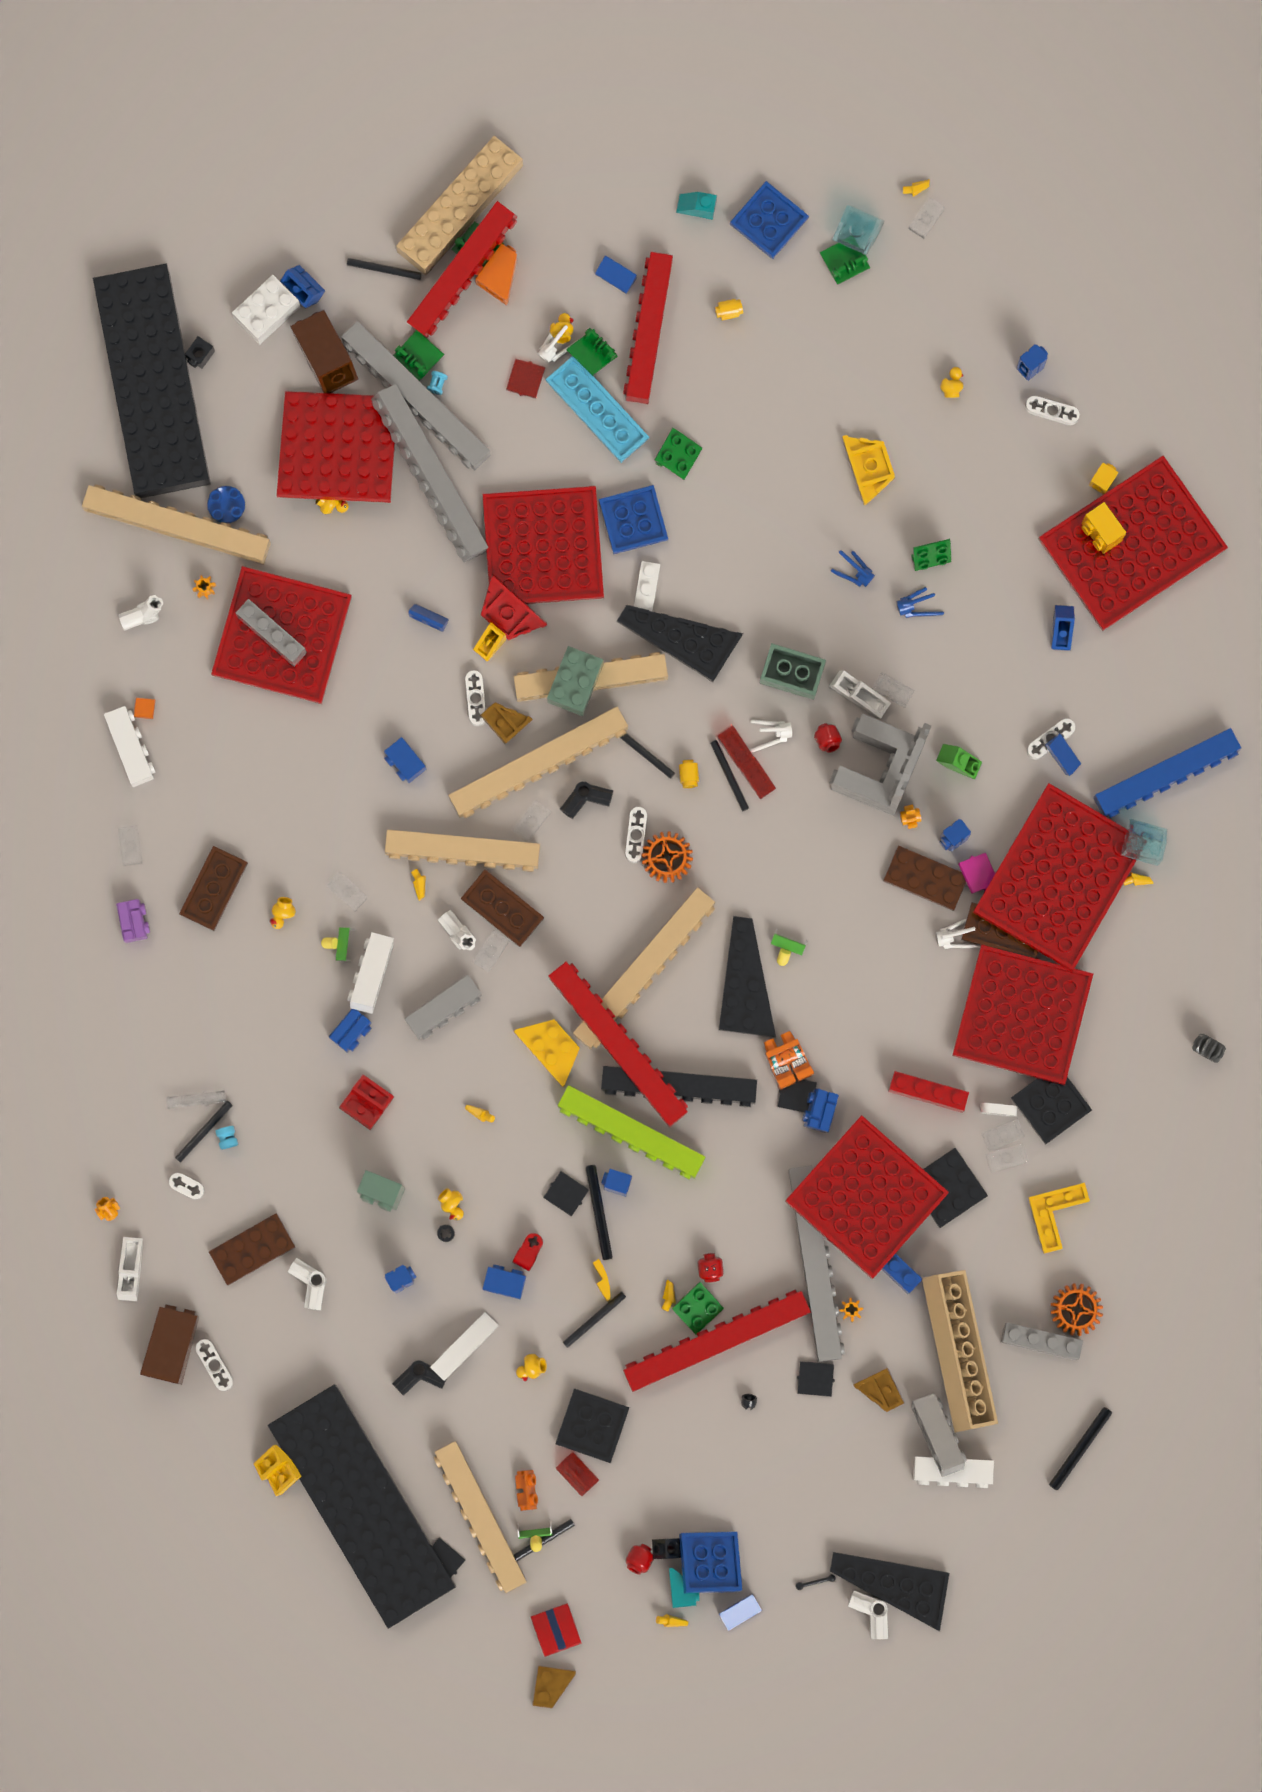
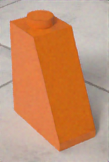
M501 244L475 279L476 285L505 305L509 303L517 264L516 250L509 245Z

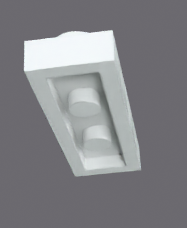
M641 562L634 607L653 611L660 564Z

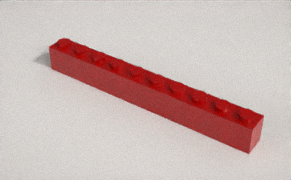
M567 961L549 974L548 978L670 1128L688 1114L686 1110L688 1105L682 1098L677 1099L674 1095L676 1093L675 1089L670 1083L666 1085L662 1080L663 1074L658 1068L655 1070L652 1068L650 1058L645 1053L641 1054L638 1048L640 1046L633 1038L629 1039L626 1036L627 1030L625 1027L613 1020L615 1015L609 1008L605 1010L601 1005L603 1000L597 993L592 994L589 990L590 984L585 978L580 979L577 975L579 971L574 964L571 963L569 965Z
M796 1289L785 1294L786 1298L779 1300L778 1297L768 1301L769 1305L761 1308V1305L750 1309L751 1313L746 1316L741 1313L732 1317L733 1321L728 1324L723 1321L714 1325L715 1329L710 1332L705 1329L696 1333L698 1337L690 1340V1337L680 1340V1345L674 1348L672 1345L662 1348V1353L656 1356L654 1353L643 1357L644 1361L638 1364L636 1361L626 1364V1369L623 1372L632 1392L811 1313L802 1291L798 1293Z

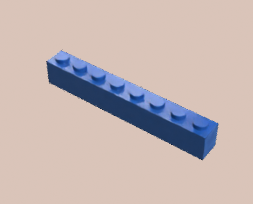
M1230 728L1095 794L1093 799L1102 815L1113 818L1120 814L1119 810L1123 808L1129 810L1137 805L1136 802L1141 799L1145 802L1153 798L1154 793L1158 791L1163 793L1171 789L1170 785L1177 783V785L1184 783L1188 780L1187 777L1192 774L1194 776L1205 772L1204 768L1208 766L1214 768L1220 765L1222 759L1228 758L1230 760L1238 756L1241 746L1233 730Z

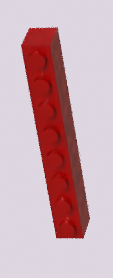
M498 201L494 204L408 319V324L427 338L436 332L437 324L448 316V309L451 305L457 304L460 299V293L469 288L472 283L470 281L472 277L481 272L484 261L489 260L493 256V249L497 244L500 245L504 241L505 233L508 229L511 230L516 225L517 216Z
M651 252L650 258L646 257L645 269H648L647 276L643 275L642 287H645L644 294L640 293L638 303L642 305L641 312L637 311L635 320L639 324L638 329H634L632 340L635 341V347H631L629 356L632 359V365L627 367L626 376L629 377V382L625 383L623 394L626 395V401L649 404L673 255Z

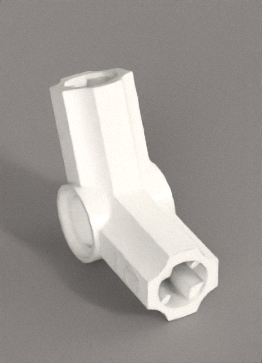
M156 595L149 596L145 602L137 605V608L118 614L124 631L141 624L147 625L159 620L158 613L163 606L162 598H158Z
M451 910L438 919V922L450 935V939L459 950H472L475 947L476 939L468 928L461 924Z
M296 1258L290 1266L288 1273L308 1284L304 1308L321 1310L326 1277L323 1273ZM315 1275L322 1277L320 1285H313L312 1278Z
M853 1590L848 1607L870 1615L871 1639H888V1608L886 1603ZM877 1603L882 1604L884 1608L883 1612L879 1615L873 1612V1607Z

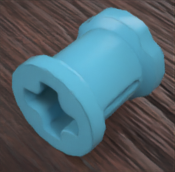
M432 371V379L427 389L433 394L442 395V387L448 376L438 371Z

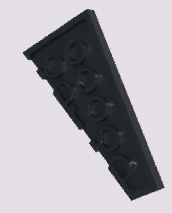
M626 605L616 621L714 682L744 634Z

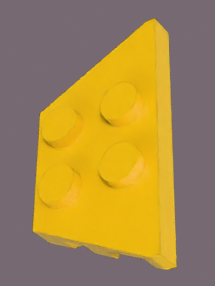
M844 435L842 439L863 504L867 505L895 479L893 468L884 441H870L866 438L858 439Z
M555 1019L516 1029L514 1033L557 1082L564 1087L580 1050L578 1045Z

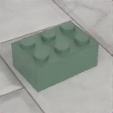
M771 643L760 678V684L814 700L826 660Z
M568 646L548 694L547 703L583 716L604 665V659Z
M366 1170L357 1193L362 1201L372 1205L376 1202L381 1209L391 1212L392 1209L397 1210L405 1188L402 1184Z

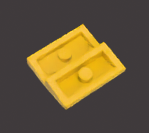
M597 1259L592 1264L602 1280L596 1284L608 1302L610 1300L608 1277L600 1259Z
M273 1445L253 1463L261 1480L268 1479L275 1496L282 1495L302 1477L292 1460L277 1445Z

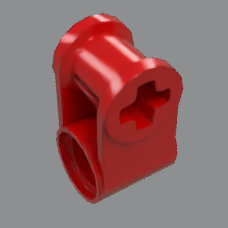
M536 1233L529 1234L517 1251L512 1263L530 1271L542 1248V1237ZM537 1237L539 1245H534L532 1248L529 1239Z

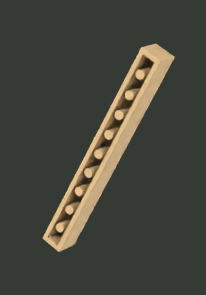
M97 484L88 486L82 504L84 511L263 565L271 545L270 540L264 534H250V531L244 528L237 530L224 522L217 524L207 517L200 519L191 512L185 511L180 513L174 507H160L157 502L148 501L147 503L134 495L130 497L124 496L122 492L117 490L110 492L105 490V487Z
M617 706L449 794V799L459 818L463 816L468 818L475 813L474 810L480 807L481 809L489 807L493 800L506 798L512 790L517 792L523 789L526 783L530 781L534 783L542 778L541 775L557 771L559 769L558 766L564 763L566 765L571 764L576 760L575 757L581 754L583 756L588 755L593 751L592 748L598 745L599 747L607 745L610 742L609 739L615 736L620 738L626 734L628 725Z
M698 887L602 998L603 1002L601 1005L605 1010L609 1008L615 1015L614 1021L618 1018L622 1019L629 1010L626 1008L630 1003L634 1005L641 997L639 993L642 989L647 990L653 983L651 979L654 975L657 974L659 976L666 968L664 966L668 959L672 961L678 954L677 948L680 945L685 946L691 938L689 934L693 930L696 932L703 924L701 920L705 916L709 917L714 912L715 908L713 906L715 901ZM584 1021L573 1032V1035L590 1050L593 1047L597 1048L601 1044Z

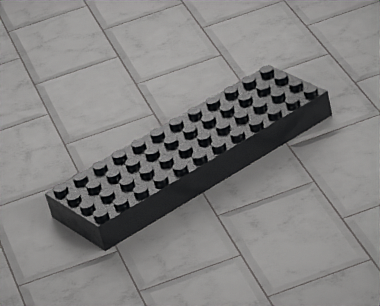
M167 263L94 277L93 283L135 496L146 498L211 485Z
M336 1384L268 1424L279 1446L298 1469L302 1476L299 1480L388 1629L456 1588L455 1583Z

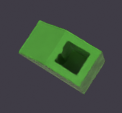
M948 744L942 745L936 760L947 769L972 779L976 778L982 761L962 748Z

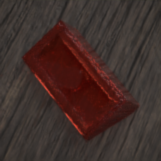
M574 1452L570 1453L556 1467V1470L581 1496L599 1481Z

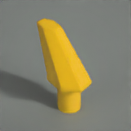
M930 179L912 183V186H903V194L912 193L914 197L929 187Z
M415 869L411 874L415 879L413 884L420 901L425 897L426 876H421L418 869Z
M1130 872V876L1123 883L1124 886L1132 883L1135 886L1154 884L1151 877Z
M471 1105L465 1106V1109L480 1121L494 1122L495 1116L489 1114L488 1110Z
M669 1280L666 1281L663 1295L665 1301L661 1308L667 1312L672 1303L676 1304L674 1284Z
M666 1614L656 1617V1623L663 1624L664 1627L688 1626L687 1620Z

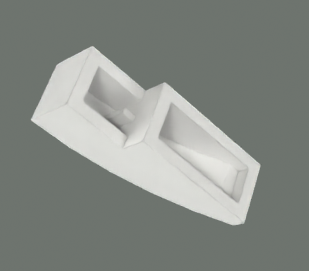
M844 670L839 671L829 687L879 719L882 718L891 704L865 683L856 680Z
M123 1237L117 1288L118 1300H138L143 1238Z

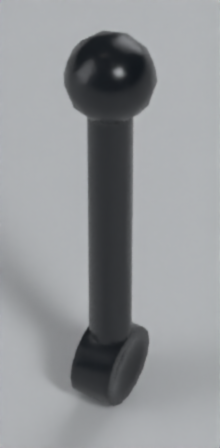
M831 1574L826 1578L806 1583L798 1582L796 1589L802 1590L803 1587L827 1581L834 1582L836 1577Z

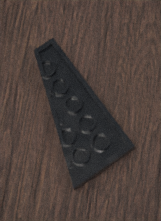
M733 916L719 1031L776 1038L753 919Z
M833 1552L830 1572L940 1632L950 1573Z

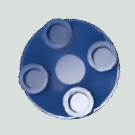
M222 486L210 493L207 507L213 519L220 523L228 524L237 521L242 516L245 510V500L238 489L231 486Z

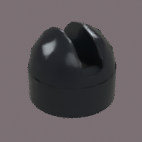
M753 1394L742 1395V1407L745 1410L748 1408L753 1410L757 1404V1397Z

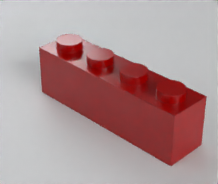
M897 1071L893 1073L888 1092L961 1113L965 1110L969 1096L967 1091Z

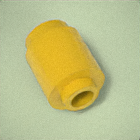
M734 298L717 302L718 306L715 307L716 316L721 318V321L736 318L743 314L740 299L736 300Z
M683 760L682 764L679 765L680 783L683 788L698 787V763H694V760Z

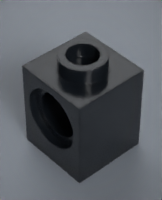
M197 336L185 353L188 359L187 363L194 368L198 366L203 369L214 354L215 349L211 344ZM197 351L204 352L201 357H195L194 354Z
M652 1539L653 1559L681 1558L680 1539Z

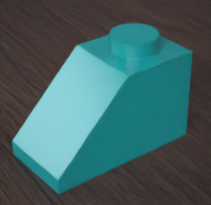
M703 192L680 194L676 213L713 220L717 195Z
M669 1568L673 1608L696 1606V1601H700L699 1593H684L683 1576L674 1568Z

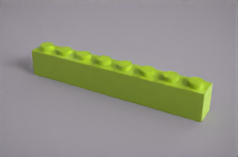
M569 1085L558 1104L560 1113L568 1117L570 1115L577 1117L576 1121L585 1126L588 1123L595 1127L594 1130L602 1135L605 1132L612 1135L611 1139L621 1144L623 1141L629 1144V1149L637 1153L639 1150L646 1153V1158L654 1162L656 1159L663 1162L662 1166L671 1171L674 1168L679 1170V1175L688 1180L691 1177L695 1179L706 1158Z

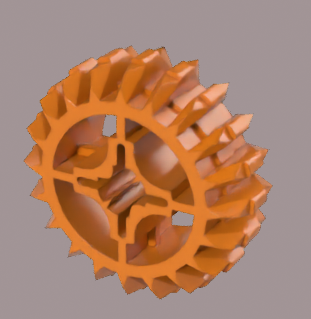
M668 831L667 837H664V833L660 832V839L653 835L655 842L648 839L647 843L650 847H643V850L648 853L641 854L643 858H647L642 861V865H649L645 868V872L652 870L650 873L651 878L657 874L656 881L659 882L660 878L664 877L663 882L667 883V878L670 877L671 882L674 883V876L681 880L680 872L687 875L688 872L684 868L691 869V865L687 862L693 861V857L687 855L692 854L693 851L690 849L686 850L690 846L689 843L682 844L685 841L684 837L677 840L678 833H675L674 838H672L670 831ZM667 843L675 844L681 851L670 850ZM661 844V854L651 858L653 850ZM665 849L668 855L673 857L670 858V866L668 865V861H666V859H662V856L664 857ZM683 857L680 867L673 871V861ZM653 863L664 864L668 872L657 869Z
M1073 1283L1072 1290L1066 1285L1064 1286L1065 1293L1061 1289L1058 1290L1061 1297L1057 1295L1053 1297L1058 1302L1051 1303V1306L1056 1307V1310H1051L1050 1314H1057V1317H1054L1052 1321L1059 1320L1060 1323L1056 1327L1060 1328L1064 1325L1065 1327L1062 1332L1066 1333L1070 1329L1071 1336L1074 1335L1075 1330H1077V1335L1081 1336L1082 1329L1085 1334H1089L1087 1327L1095 1330L1096 1328L1092 1323L1100 1324L1096 1316H1103L1102 1313L1097 1312V1310L1103 1309V1306H1097L1096 1304L1101 1301V1298L1094 1299L1093 1297L1097 1292L1094 1291L1090 1295L1091 1287L1089 1286L1084 1291V1284H1080L1079 1289H1077L1076 1284ZM1077 1294L1073 1304H1062L1068 1295ZM1082 1296H1085L1090 1301L1092 1310L1083 1306ZM1078 1304L1080 1306L1079 1308H1081L1082 1311L1086 1312H1079L1075 1316V1311L1072 1312V1309L1070 1308L1075 1307ZM1061 1309L1070 1313L1071 1324L1063 1318ZM1081 1315L1091 1316L1086 1324L1077 1326V1321Z

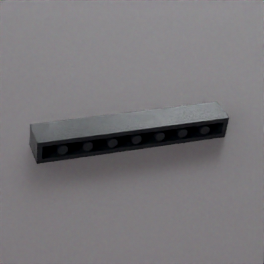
M603 1066L601 1091H605L606 1095H616V1092L624 1093V1096L635 1097L636 1094H642L621 1067ZM660 1071L664 1076L662 1078L666 1085L670 1083L676 1091L674 1095L677 1098H682L684 1102H693V1099H698L704 1104L720 1101V1105L732 1106V1103H740V1107H751V1104L755 1105L757 1080Z

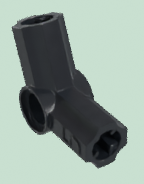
M579 782L560 810L569 818L574 819L587 801L609 807L613 790L590 785L587 782ZM582 787L589 790V793L585 796H581L578 793Z
M418 1360L413 1362L392 1384L404 1396L420 1380L443 1389L446 1380L443 1381L430 1368L431 1365ZM416 1364L424 1366L425 1371L423 1374L416 1375L413 1368Z

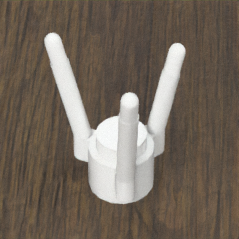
M567 325L560 330L551 343L549 341L552 336L549 333L545 342L539 348L538 354L546 362L549 363L551 360L555 362L560 356L568 352L566 350L568 347L556 354L557 349L554 347L555 343L568 328Z
M750 721L754 724L775 726L760 728L759 731L775 732L776 737H780L750 749V753L780 742H787V738H792L790 722Z
M967 919L941 928L940 931L936 932L939 947L944 946V949L981 948V945L950 944V942H954L953 936L975 931V927L955 932L949 931L966 923Z

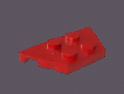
M494 574L491 576L481 610V616L485 620L493 623L504 632L508 640L547 626L546 621Z

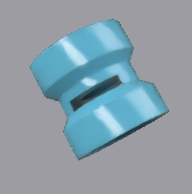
M234 1126L215 1130L216 1136L220 1140V1150L239 1145L237 1138L234 1136Z

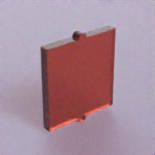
M515 359L506 390L517 393L519 396L524 395L536 399L545 367L532 364V361L525 362Z

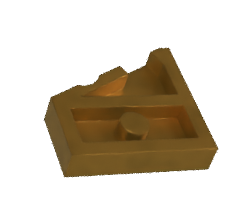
M496 702L480 714L504 744L510 741L533 720L529 716L520 714L513 709H508Z
M888 1368L853 1384L856 1389L886 1412L904 1404Z
M538 1666L533 1706L553 1708L576 1675V1671Z

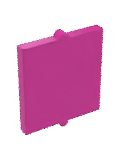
M987 854L971 856L969 859L958 863L971 894L981 890L985 891L995 875Z

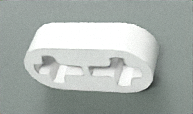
M981 1103L980 1113L1017 1117L1018 1107Z
M175 1173L169 1179L171 1188L191 1199L197 1200L204 1195L203 1185L181 1173ZM182 1177L181 1181L186 1185L185 1187L181 1185L175 1187L173 1180ZM189 1186L193 1188L199 1186L200 1194L192 1196L193 1192L187 1188Z

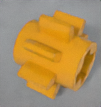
M200 575L198 581L194 580L196 587L192 589L193 592L199 591L197 594L198 598L205 596L208 599V595H215L212 588L216 586V583H210L211 576L206 579ZM203 584L207 586L205 591L202 589Z
M913 804L903 807L904 811H900L902 826L907 825L908 829L916 828L918 826L917 822H921L919 808H914Z
M103 1197L96 1203L97 1208L94 1210L100 1220L105 1218L107 1221H111L117 1217V1210L120 1207L114 1197L111 1199Z
M849 1298V1303L841 1302L844 1309H840L839 1312H844L843 1320L850 1317L851 1322H853L855 1316L861 1318L858 1312L864 1308L858 1307L859 1300L854 1303L852 1298ZM849 1305H852L853 1308H856V1311L853 1312V1315H850V1312H846V1309L849 1308Z

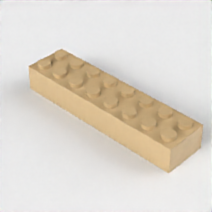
M493 136L396 245L397 253L426 276L453 246L455 240L461 237L523 167V159L496 136Z
M966 1270L922 1278L954 1432L998 1424Z

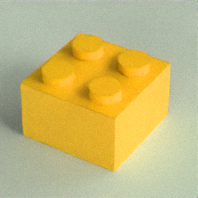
M1105 502L1087 513L1081 523L1084 533L1087 536H1091L1094 540V547L1098 551L1101 550L1103 554L1122 542L1126 535V531Z

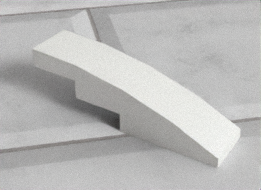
M485 1312L430 1368L445 1381L499 1325Z

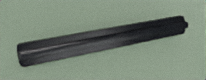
M595 1165L586 1166V1173L602 1259L610 1260L613 1256L597 1169Z
M1104 1407L1049 1483L1050 1487L1054 1490H1059L1112 1415L1111 1410Z

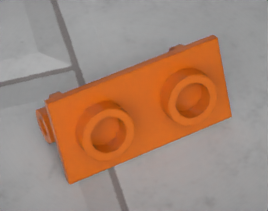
M517 1471V1475H515L516 1489H523V1493H517L520 1511L537 1509L538 1496L535 1492L536 1476L534 1471Z

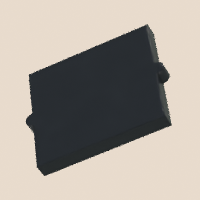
M796 1079V1083L779 1090L778 1107L799 1112L808 1111L810 1104L807 1103L808 1095L816 1089L817 1082L807 1080L798 1082Z
M561 1171L555 1181L550 1183L551 1187L543 1198L572 1217L578 1206L582 1205V1200L589 1189Z
M800 1361L799 1376H797V1394L832 1397V1385L835 1382V1379H833L834 1364Z
M439 1538L433 1545V1548L450 1577H452L454 1574H457V1570L464 1563L465 1559Z

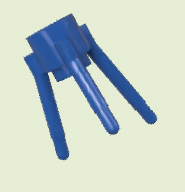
M842 550L839 551V554L859 571L856 574L858 579L831 569L832 573L855 583L859 587L862 584L866 587L875 577L872 573L873 571L866 566L854 551L851 554L862 568Z
M926 587L896 601L900 616L905 615L906 618L912 616L944 615V612H911L915 610L913 604L935 596V593L912 600V598L927 591Z

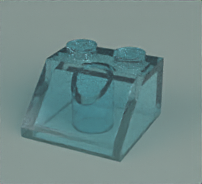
M847 205L832 240L867 255L876 241L885 220L854 206Z
M1130 819L1121 856L1158 866L1163 860L1167 844V829Z

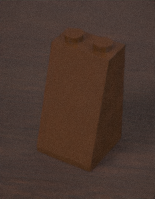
M325 310L315 312L310 317L299 320L290 326L323 393H332L359 380L352 360Z
M165 1304V1308L159 1307L140 1375L182 1385L199 1316L195 1315L196 1311L184 1309V1312L176 1311L177 1307Z

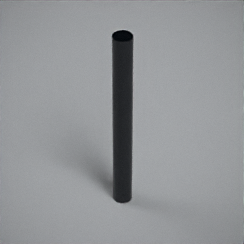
M351 258L347 260L348 266L417 280H420L422 275L421 272Z
M627 733L620 737L670 779L675 775V772Z
M718 741L711 742L710 744L742 812L748 810L749 806Z
M226 1101L175 1158L181 1163L233 1105Z
M621 1291L563 1341L564 1345L567 1348L570 1347L626 1298L624 1293Z
M570 1519L552 1530V1535L541 1537L542 1546L575 1526L573 1521ZM530 1545L514 1554L516 1561L533 1552Z

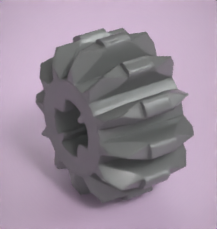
M1199 1034L1193 1042V1051L1214 1063H1218L1225 1054V1046L1205 1034Z

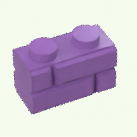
M139 899L117 903L123 941L130 943L147 939L150 927L149 923L144 921L143 915L147 914L145 904L141 903Z

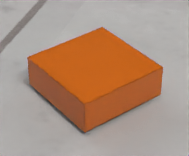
M136 698L134 717L154 719L156 700Z

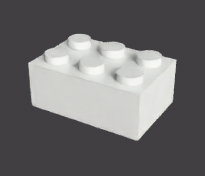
M272 275L232 312L234 320L260 345L300 308V303Z

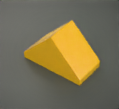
M490 623L473 650L486 661H489L506 641V634L493 623Z

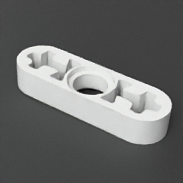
M1031 396L1025 406L1029 414L1066 425H1074L1080 416L1078 409L1073 406L1038 396ZM1034 401H1036L1037 406L1040 407L1043 406V403L1046 404L1044 408V413L1041 412L1042 408L1036 407L1035 409H1032V405L1030 404H1032ZM1049 406H1055L1058 410V413L1056 415H1050L1047 412V408ZM1061 409H1064V414L1073 412L1075 417L1069 420L1068 416L1063 414L1062 418H1060Z
M473 670L468 672L465 677L469 720L472 725L481 726L485 723L483 718L476 722V719L472 717L476 715L475 708L483 706V708H479V714L486 710L483 678L480 672ZM473 675L479 678L476 681L477 688L481 687V690L473 689L472 681H469ZM479 694L481 701L479 703L471 702V695Z
M1070 719L1061 720L1030 743L1027 749L1028 756L1034 760L1042 758L1049 750L1042 747L1039 755L1037 753L1033 754V746L1035 748L1039 747L1042 744L1040 740H1042L1045 746L1047 743L1046 736L1049 734L1058 735V732L1063 728L1062 724H1069L1071 726L1070 732L1066 730L1061 733L1062 737L1066 740L1074 733L1075 723Z
M635 807L630 812L625 856L632 863L639 862L642 859L641 854L643 853L647 812L642 807ZM637 811H640L641 815L644 816V818H640L639 825H643V828L631 826L632 823L636 825V817H633V814H637ZM633 830H639L642 833V837L639 840L631 838ZM629 842L633 844L641 843V846L637 845L636 852L640 854L636 855L634 859L628 854L633 850V845H629Z
M207 1339L200 1340L196 1344V1352L214 1384L221 1391L231 1389L233 1378L213 1343ZM202 1343L210 1345L208 1348L210 1354L215 1353V1356L208 1358L206 1361L204 1357H208L204 1351L200 1352ZM214 1359L220 1362V1368L216 1371H212L209 1368L210 1361ZM223 1369L225 1373H222L223 1378L229 1379L227 1387L219 1385L221 1382L219 1376L214 1377V1374L220 1373Z

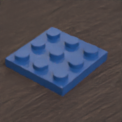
M765 181L731 220L730 225L770 258L774 259L808 220L809 215Z
M654 485L599 499L613 554L668 540Z
M738 1532L679 1534L684 1593L742 1591Z

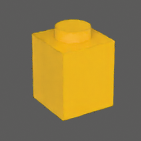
M1102 463L1090 481L1089 486L1104 495L1119 472L1116 471L1113 465Z

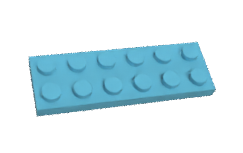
M573 356L546 379L551 388L620 463L649 439V436Z

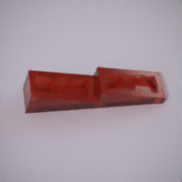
M733 725L715 735L759 799H762L776 789Z

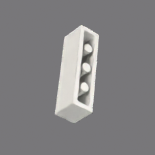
M126 706L105 713L106 722L132 787L153 780V773L156 772L152 762L148 763L146 756L149 754L145 744L141 746L139 741L142 738L139 728H134L132 721H135L132 710L128 711Z
M371 932L370 939L366 938L364 944L366 952L364 956L361 955L358 966L361 968L359 973H355L353 980L355 988L350 990L348 996L351 1009L373 1014L393 949L394 938Z
M914 1457L913 1480L918 1481V1485H929V1481L937 1482V1486H949V1482L957 1483V1487H968L969 1483L976 1484V1488H988V1484H993L994 1461L966 1459L963 1470L942 1477L933 1457Z

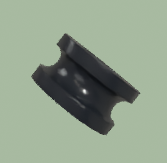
M442 1225L437 1231V1236L441 1241L449 1242L454 1238L455 1231L450 1225ZM449 1228L451 1230L449 1232L451 1233L450 1238H442L441 1235L443 1233H441V1230Z

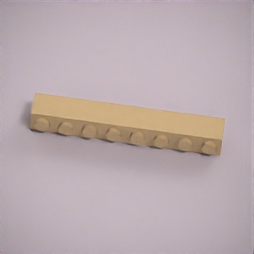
M660 652L650 653L647 657L634 655L627 660L614 658L611 662L604 663L593 691L668 680L665 654L660 655ZM559 667L552 671L539 669L536 670V673L532 674L528 672L517 673V676H514L517 702L547 698Z
M387 830L385 854L389 855L390 859H400L401 856L408 857L410 861H419V858L427 859V862L438 863V860L446 861V864L457 865L458 862H465L466 866L484 864L486 868H496L497 865L503 866V869L515 870V867H519L523 871L533 872L534 869H538L540 844Z
M455 1441L435 1451L436 1456L433 1457L438 1468L442 1466L445 1472L442 1476L447 1485L451 1484L454 1490L451 1494L456 1503L460 1502L463 1508L460 1512L464 1520H469L471 1524L469 1530L473 1538H478L480 1544L477 1546L482 1556L486 1555L489 1562L486 1564L491 1574L496 1573L498 1580L495 1582L499 1590H504L507 1593L525 1584L527 1581L457 1442Z

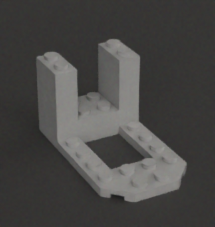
M862 713L861 718L857 717L851 730L854 732L853 738L890 753L891 755L886 765L889 767V770H884L880 782L840 766L838 770L834 769L829 782L832 784L831 790L894 816L924 747L931 725L924 723L923 727H918L916 734L913 735Z

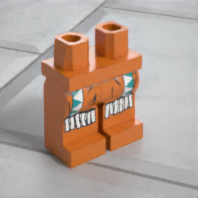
M790 1031L780 1035L784 1043L782 1046L777 1047L774 1039L764 1042L765 1056L779 1090L796 1083V1079L799 1082L814 1075V1071L798 1039H795Z

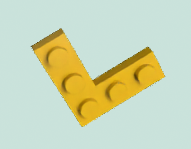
M1085 1183L1028 1197L1043 1254L1063 1249L1053 1211L1090 1202Z

